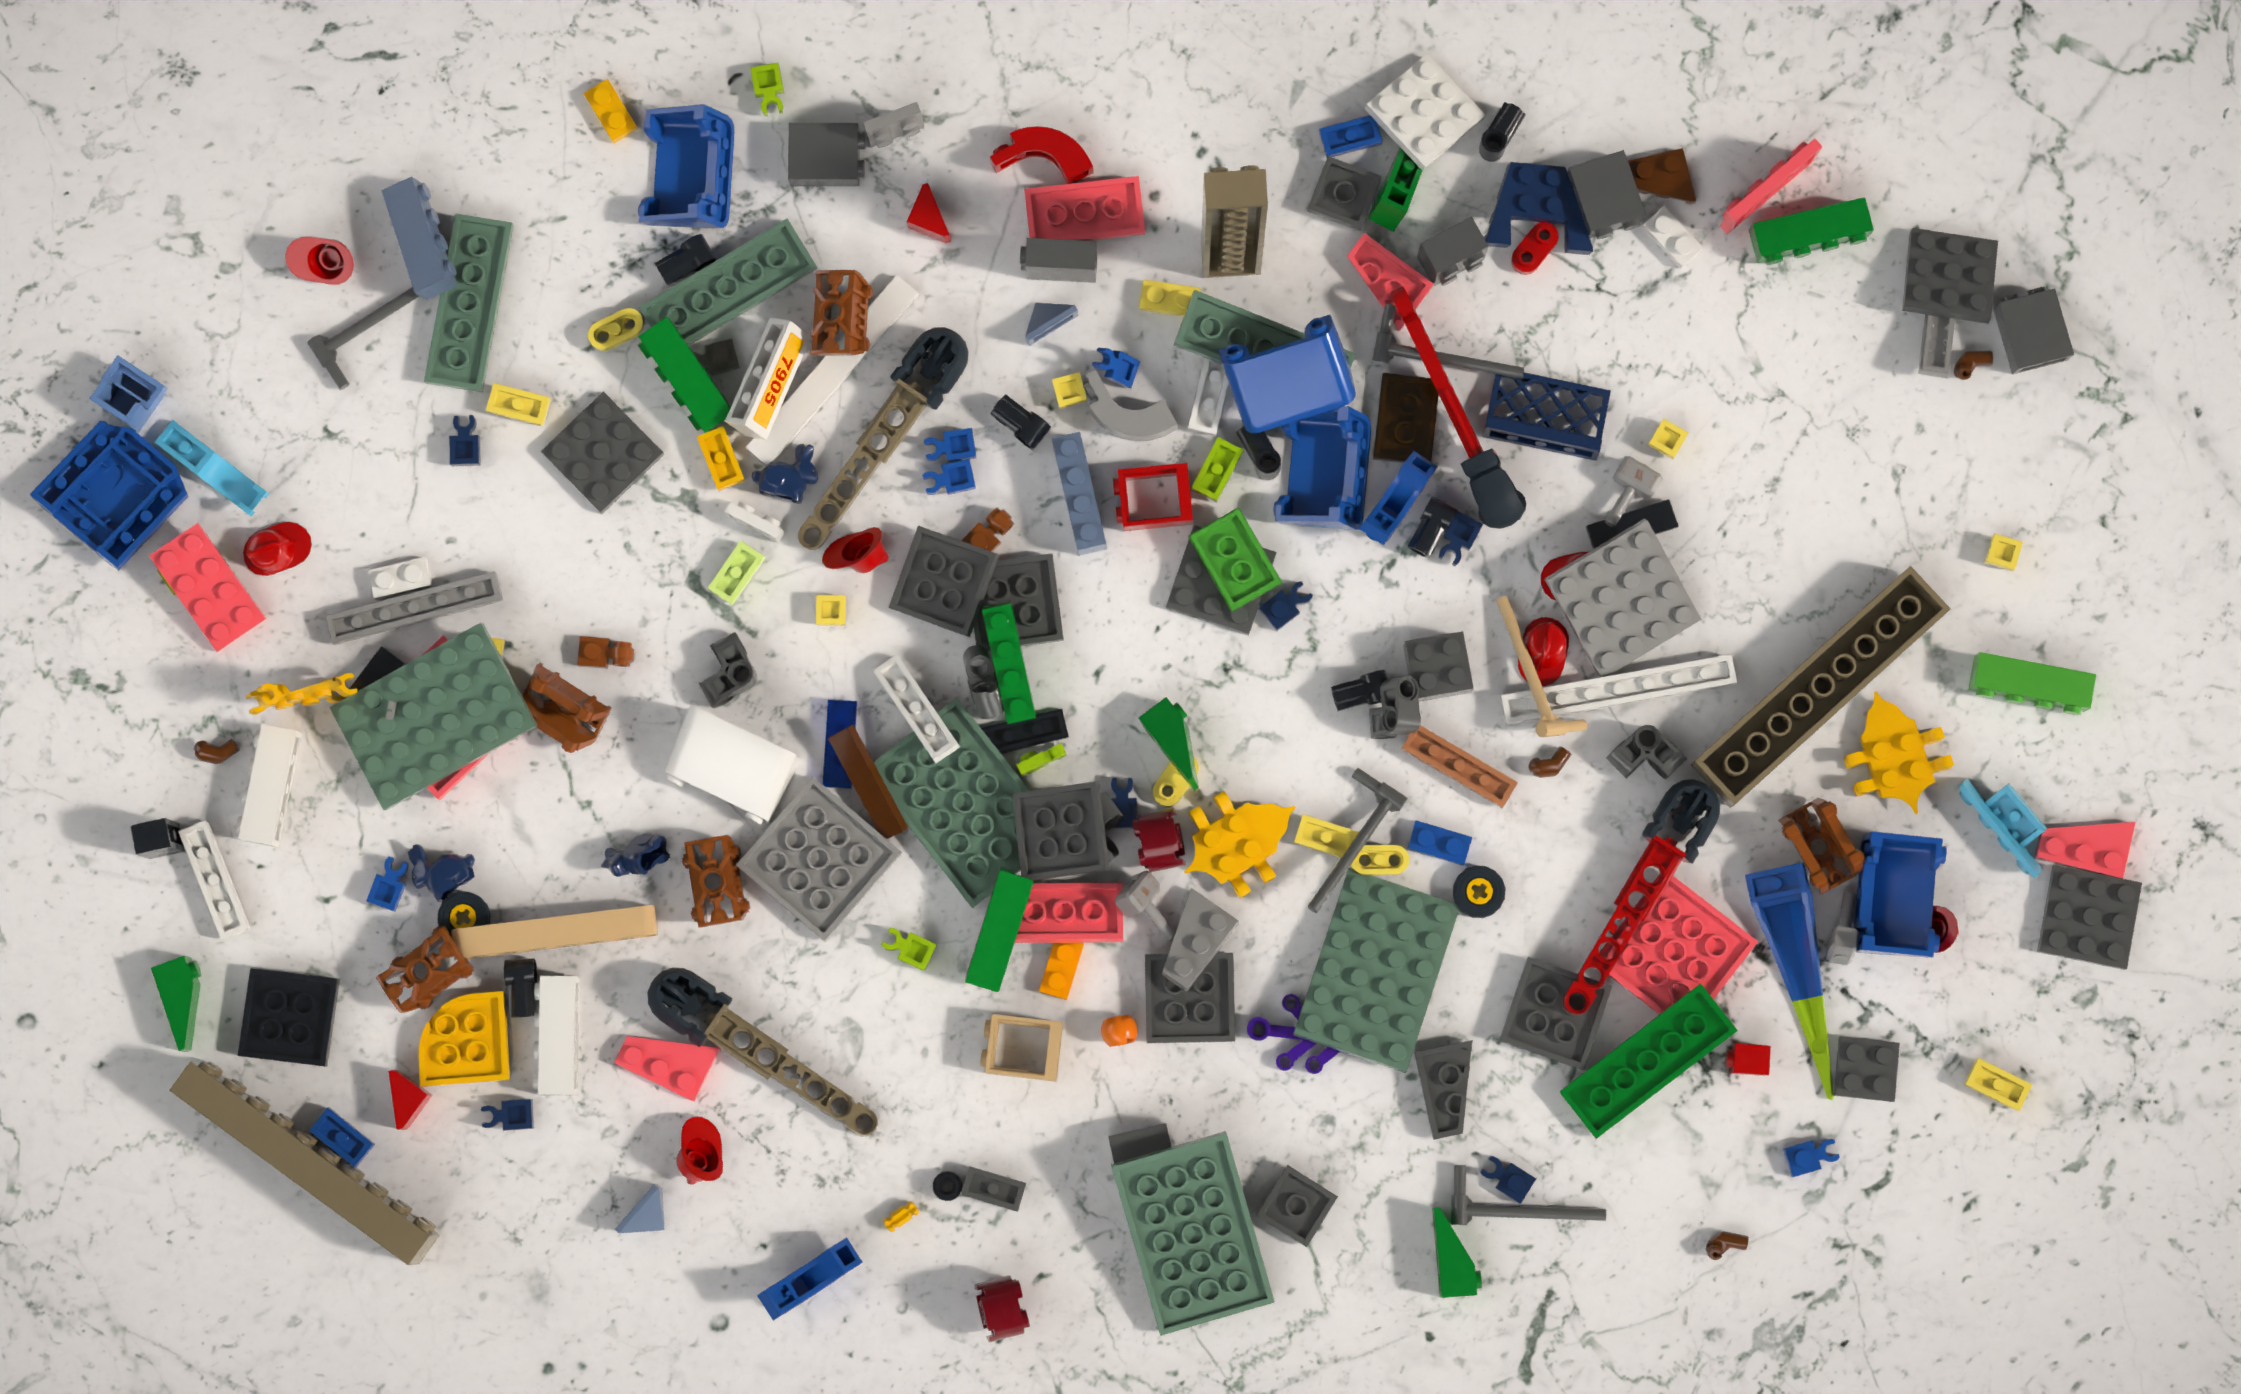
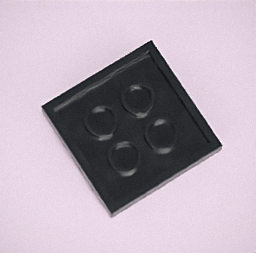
M250 968L237 1056L327 1067L340 979Z

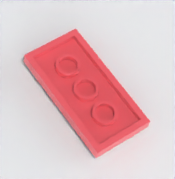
M1813 139L1809 144L1803 141L1791 152L1792 155L1787 159L1788 162L1782 159L1770 170L1771 173L1765 178V181L1760 178L1752 184L1744 195L1743 200L1740 197L1733 200L1722 214L1724 217L1720 225L1722 230L1728 235L1808 167L1822 149L1821 144L1816 139Z
M1139 176L1024 189L1030 238L1094 241L1145 235Z
M199 523L149 555L217 652L267 619Z
M1033 883L1015 943L1123 942V913L1115 904V898L1123 889V883Z

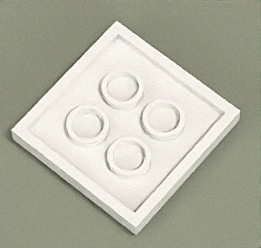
M1428 53L1371 99L1364 107L1422 171L1483 121L1486 116Z

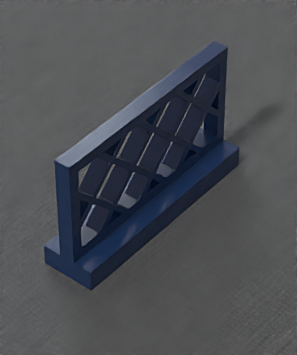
M1525 372L1522 379L1495 374L1482 437L1596 461L1601 449L1611 390ZM1501 376L1513 379L1518 388L1506 394L1500 386ZM1534 383L1542 385L1547 392L1536 400L1527 390V387ZM1562 389L1570 391L1575 398L1564 406L1555 395ZM1522 391L1530 403L1517 410L1510 398ZM1499 393L1501 395V398L1497 400V395ZM1590 395L1602 397V406L1593 412L1584 402V399ZM1550 397L1558 407V410L1546 416L1538 404ZM1504 401L1513 412L1507 418L1493 416L1495 407ZM1579 403L1587 415L1575 422L1567 410ZM1534 408L1542 420L1535 424L1527 423L1521 414ZM1561 413L1570 424L1564 430L1555 429L1550 422L1551 419ZM1600 413L1599 421H1598L1595 416ZM1590 419L1597 428L1596 437L1584 435L1578 426Z

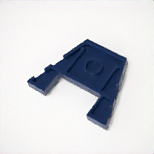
M1510 162L1507 165L1497 195L1498 200L1494 212L1489 220L1490 225L1487 234L1484 236L1488 246L1508 248L1511 245V220L1564 224L1565 253L1590 255L1593 252V246L1566 167Z

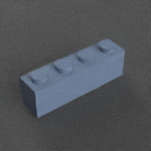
M411 176L381 190L414 292L428 300L457 287L454 278L457 274L453 263L448 260L446 254L448 245L443 235L439 232L437 226L440 224L439 217L435 210L431 208L429 202L431 193L427 185Z
M1076 432L1052 438V444L1078 556L1106 550V540L1081 433Z

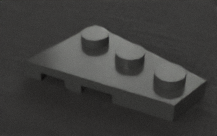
M1473 1040L1414 1052L1433 1140L1463 1134Z

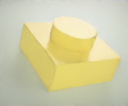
M1080 372L1052 379L1059 409L1087 402Z
M1663 418L1648 446L1674 459L1688 432Z
M1996 533L1993 534L1984 563L2014 571L2023 542Z
M816 595L817 626H846V595Z

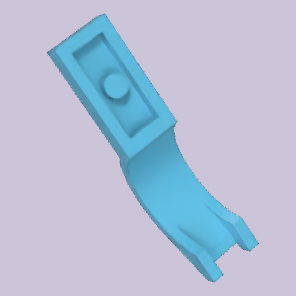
M174 420L169 423L154 442L251 517L255 513L253 511L261 499L263 497L267 498L269 495L263 488Z

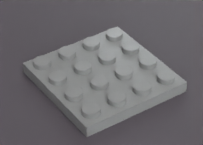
M1646 519L1639 521L1545 578L1547 585L1599 678L1613 674L1702 620Z
M812 776L736 866L826 942L902 852Z

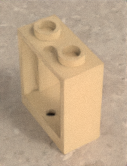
M992 1014L991 1020L985 1021L984 1037L989 1038L988 1050L982 1049L980 1067H985L986 1074L1056 1082L1063 1022ZM999 1023L1050 1029L1045 1073L994 1067Z

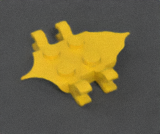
M346 673L342 676L322 680L318 684L291 692L283 684H263L257 690L246 695V699L254 698L259 703L258 707L249 710V714L257 715L271 706H275L276 710L290 708L300 703L303 706H311L320 703V699L323 698L331 704H336L346 697L357 693V689H348L345 686V681L354 678V674ZM333 691H336L340 696H336Z
M1874 692V703L1867 713L1865 731L1860 738L1863 751L1848 754L1843 758L1846 769L1867 763L1871 779L1860 781L1853 785L1856 797L1876 791L1880 798L1890 797L1903 800L1912 807L1915 814H1918L1917 803L1920 794L1929 785L1936 782L1933 774L1951 769L1954 766L1951 754L1929 761L1924 746L1942 741L1945 738L1942 728H1934L1919 734L1915 720L1908 718L1896 705L1885 701L1878 692Z
M1223 791L1213 798L1223 817L1209 824L1200 806H1197L1188 813L1198 832L1192 834L1195 844L1194 860L1184 873L1203 871L1215 877L1221 884L1229 881L1240 899L1251 892L1247 883L1240 875L1254 866L1264 884L1276 877L1265 859L1276 853L1278 842L1286 832L1289 817L1296 807H1280L1270 803L1253 805L1247 802L1234 809L1228 795Z

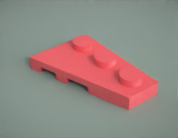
M1365 233L1347 255L1383 308L1385 303L1395 305L1390 292L1404 286L1416 310L1434 286V283ZM1396 307L1394 324L1401 331L1405 323Z
M2136 822L2047 828L2045 832L2039 835L2034 858L2123 879Z
M627 1036L614 1063L695 1102L721 1048L698 1047L693 1044Z

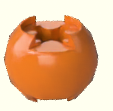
M1129 1014L1103 1020L1101 1036L1109 1047L1133 1043L1136 1040L1138 1034L1137 1025Z

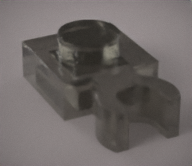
M733 339L705 345L706 354L703 355L693 352L704 369L710 368L712 375L740 368Z

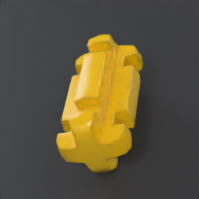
M908 1201V1205H903L891 1213V1217L884 1218L883 1222L890 1232H894V1228L897 1226L900 1228L907 1223L914 1214L916 1216L919 1214L918 1208L912 1201Z

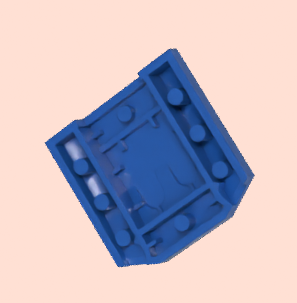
M99 421L30 493V496L46 512L118 571L189 497L177 467L173 462L132 428L109 425L104 421Z

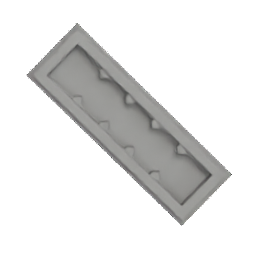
M1925 314L1918 374L1941 378L1949 376L1955 319Z

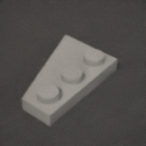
M1191 888L1163 969V976L1187 992L1239 925V920Z

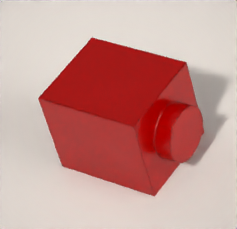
M1731 1044V1050H1726L1725 1067H1730L1729 1074L1769 1076L1771 1046Z

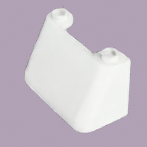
M691 705L677 736L664 773L668 775L667 781L680 787L683 786L684 782L742 808L747 812L746 818L761 824L763 820L771 822L797 769L800 758L796 754Z

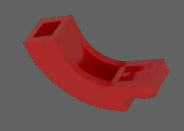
M1035 126L1015 130L1010 133L1012 145H1001L990 156L991 165L996 173L1029 157H1041L1054 163L1067 184L1076 183L1094 173L1093 165L1084 149L1067 134L1048 127Z

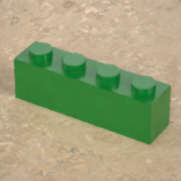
M1863 197L1753 223L1749 229V234L1757 263L1765 261L1766 265H1772L1783 261V257L1794 255V258L1808 256L1811 254V250L1822 248V252H1827L1839 248V244L1850 242V245L1861 244L1867 241V237L1871 235L1874 229L1866 198Z
M665 317L638 336L641 340L638 347L647 359L652 356L658 367L654 370L664 383L667 381L671 383L675 389L671 392L672 396L680 407L686 405L691 415L688 416V419L697 431L702 428L706 433L726 419L731 406L669 317Z
M1010 600L982 606L1007 724L1036 718V711L1012 602Z

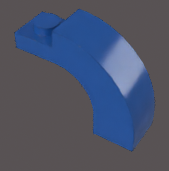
M1413 451L1404 462L1383 497L1359 529L1366 533L1371 540L1378 541L1384 545L1406 517L1438 466Z
M846 1237L757 1296L774 1321L863 1262Z

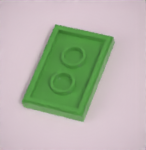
M1239 507L1188 535L1190 542L1231 612L1282 584L1279 575Z

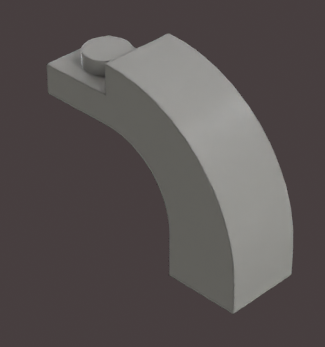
M1097 370L1086 374L1087 383L1083 386L1090 400L1095 398L1097 400L1089 405V411L1097 423L1109 433L1130 441H1150L1177 430L1178 424L1164 399L1144 409H1126L1119 406L1110 397Z

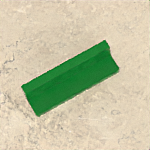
M1000 866L965 977V983L999 992L1033 886L1032 879L1014 874L1012 870Z

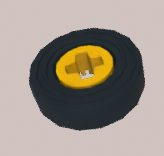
M1475 865L1466 868L1457 876L1453 884V898L1462 913L1472 918H1485L1493 915L1501 908L1505 900L1506 888L1503 879L1495 870L1487 866ZM1481 884L1486 887L1484 893L1487 895L1486 898L1479 897L1475 899L1473 897L1474 891L1471 889L1472 886L1479 887Z
M457 892L448 896L442 902L438 910L437 923L439 926H446L451 933L453 929L490 925L491 913L487 903L480 896L471 892ZM468 910L470 912L468 915L469 919H471L470 923L463 922L459 925L458 912L465 913Z

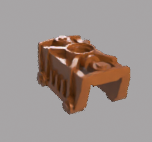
M856 270L815 271L816 288H813L815 304L813 331L810 333L812 337L810 355L852 356L868 351L870 341L866 337L868 299H871L873 295L872 286L868 285V282L861 273ZM849 275L848 289L841 296V292L837 291L838 286L843 282V276ZM838 305L839 315L831 320V306ZM839 326L845 333L844 350H839V344L834 340L835 334L839 333Z
M542 663L536 665L522 695L538 725L536 728L560 742L562 749L569 753L592 745L597 740L612 707H607L596 700V696H589L559 676L560 673H553L543 667ZM533 689L538 693H543L549 699L542 700L535 694L531 693V690ZM582 721H589V724L596 728L595 732L585 727Z
M1817 798L1778 821L1783 826V836L1793 842L1806 868H1808L1810 883L1815 888H1819V893L1822 895L1860 874L1863 862H1865V856L1861 850L1855 849L1838 820L1836 805L1831 801L1827 802V800ZM1811 805L1820 819L1819 830L1816 829L1815 825L1811 827L1808 823L1809 814L1807 808ZM1795 822L1798 824H1802V826L1804 827L1805 831L1802 832V834L1805 838L1802 837ZM1814 839H1821L1826 843L1827 848L1823 855H1816L1812 852L1810 847ZM1832 855L1843 859L1851 875L1846 877L1840 870H1835L1832 865L1835 862ZM1819 863L1822 868L1827 867L1829 871L1828 880L1821 870Z
M729 835L684 842L686 854H683L682 863L686 869H689L695 905L692 908L691 916L694 922L698 923V928L744 920L747 915L746 913L749 912L750 903L747 901V898H744L740 869L736 866L741 856L740 847L738 848V845H735ZM721 840L724 857L718 866L717 860L712 858V852L715 849V841ZM694 845H698L705 854L706 861L702 862L703 869L699 867ZM717 873L721 877V884L717 889L710 890L706 887L705 878L708 874ZM723 893L731 899L733 918H728L726 912L721 909L720 901L724 900ZM707 896L709 903L714 905L710 922L707 921L708 917L705 907Z
M438 926L433 929L432 936L425 939L419 947L412 950L404 958L403 956L396 957L392 960L388 970L376 976L382 989L399 1013H406L419 1008L421 1010L429 1008L431 1003H433V998L460 978L467 979L474 972V967L467 958L463 957L446 926ZM443 943L440 946L439 953L437 955L435 953H431L429 955V952L431 950H433L439 944ZM455 956L458 960L447 970L436 969L441 965L442 958ZM418 962L423 963L427 967V975L424 979L418 978L415 974L414 968ZM403 972H406L400 977L401 982L388 984L386 982L387 980L394 978ZM413 986L411 997L400 1003L398 998L402 995L403 988Z

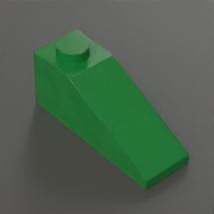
M1401 147L1397 151L1368 218L1393 232L1408 211L1422 170Z
M1165 697L1138 717L1145 731L1195 791L1199 786L1189 728L1184 721L1187 714L1177 702L1172 705L1168 698Z
M181 956L151 967V971L178 1051L188 1052L192 1049L200 992L198 977H201V970L196 960L192 961L191 957Z
M1432 1208L1440 1298L1477 1295V1289L1482 1288L1481 1271H1475L1473 1261L1441 1208Z

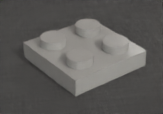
M917 102L863 122L871 148L874 146L878 148L886 147L894 142L893 139L903 135L905 138L912 137L918 134L921 128H924L921 110Z

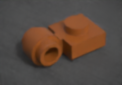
M997 507L986 518V521L989 523L987 529L979 522L961 541L993 552L1001 544L994 535L1000 533L1003 536L1014 525V522L1011 520L1012 516L1004 509L1000 510Z
M580 636L577 665L579 667L608 669L609 659H611L614 666L630 667V662L634 661L635 649L632 648V643L615 641L614 647L610 649L611 640L609 638Z

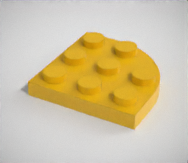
M505 991L466 994L454 998L440 1007L425 1025L420 1038L418 1055L420 1087L510 1080Z

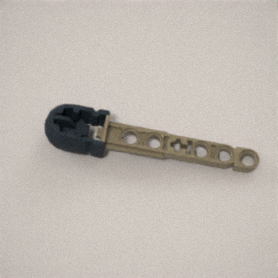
M946 327L932 328L923 332L913 343L902 359V366L896 367L890 376L897 386L856 442L859 446L814 508L813 517L809 515L798 532V539L803 547L809 550H816L826 542L832 533L830 528L838 525L881 462L886 463L924 408L928 406L931 409L937 410L941 405L943 394L950 392L968 363V348L966 342L958 333ZM928 348H929V350L932 352V354H931V356H930L929 358H928L929 354H928V352H927ZM921 358H923L921 360L922 369L919 373L930 381L935 376H941L943 373L940 368L944 362L948 363L943 367L945 374L939 383L934 384L931 388L932 393L928 398L923 396L922 391L924 388L916 382H913L912 385L904 382L907 377L913 374V368ZM899 410L903 413L904 420L900 425L892 426L888 423V415L891 411ZM883 434L886 436L887 444L883 449L876 450L871 446V439L874 435ZM866 458L868 459L866 464L869 466V469L867 471L861 470L856 477L862 479L858 484L852 477L846 474L850 470L854 475L858 469L855 462L857 460L863 461ZM843 481H849L853 485V492L848 497H842L837 492L838 485ZM833 505L836 508L837 513L833 520L825 521L822 519L821 510L824 506ZM811 528L817 529L820 534L818 542L813 545L807 544L804 540L805 532Z
M685 968L664 970L653 979L647 992L648 1005L652 1013L661 1022L679 1034H688L689 1041L700 1047L708 1039L767 1080L770 1077L835 1121L845 1122L843 1126L858 1136L866 1137L876 1130L878 1119L872 1110L860 1102L856 1105L850 1095L787 1054L789 1049L729 1010L728 1008L733 998L724 992L716 993L715 986ZM684 985L688 986L687 991L688 993L693 994L692 996H689L688 994L683 992L685 988ZM695 992L707 998L708 1003L711 1005H717L721 1008L716 1014L709 1013L704 1021L707 1024V1029L704 1033L697 1029L696 1024L693 1022L688 1023L677 1015L678 1009L672 1007L676 1005L681 1008L680 1015L682 1016L690 1014L695 1017L702 1007V1004L698 1002V996ZM744 1032L749 1036L750 1043L747 1047L739 1048L734 1044L733 1037L736 1033ZM770 1049L775 1055L774 1061L768 1065L762 1064L758 1060V1052L760 1050ZM792 1066L796 1067L795 1073L800 1078H803L804 1073L810 1076L804 1081L801 1090L796 1087L800 1081L793 1077L790 1080L784 1078L786 1074L783 1071L784 1067L790 1069ZM819 1082L823 1086V1094L818 1098L811 1097L807 1093V1085L809 1083ZM834 1099H844L848 1104V1110L843 1114H836L831 1108V1103ZM868 1115L872 1119V1127L867 1131L860 1130L856 1126L858 1116Z

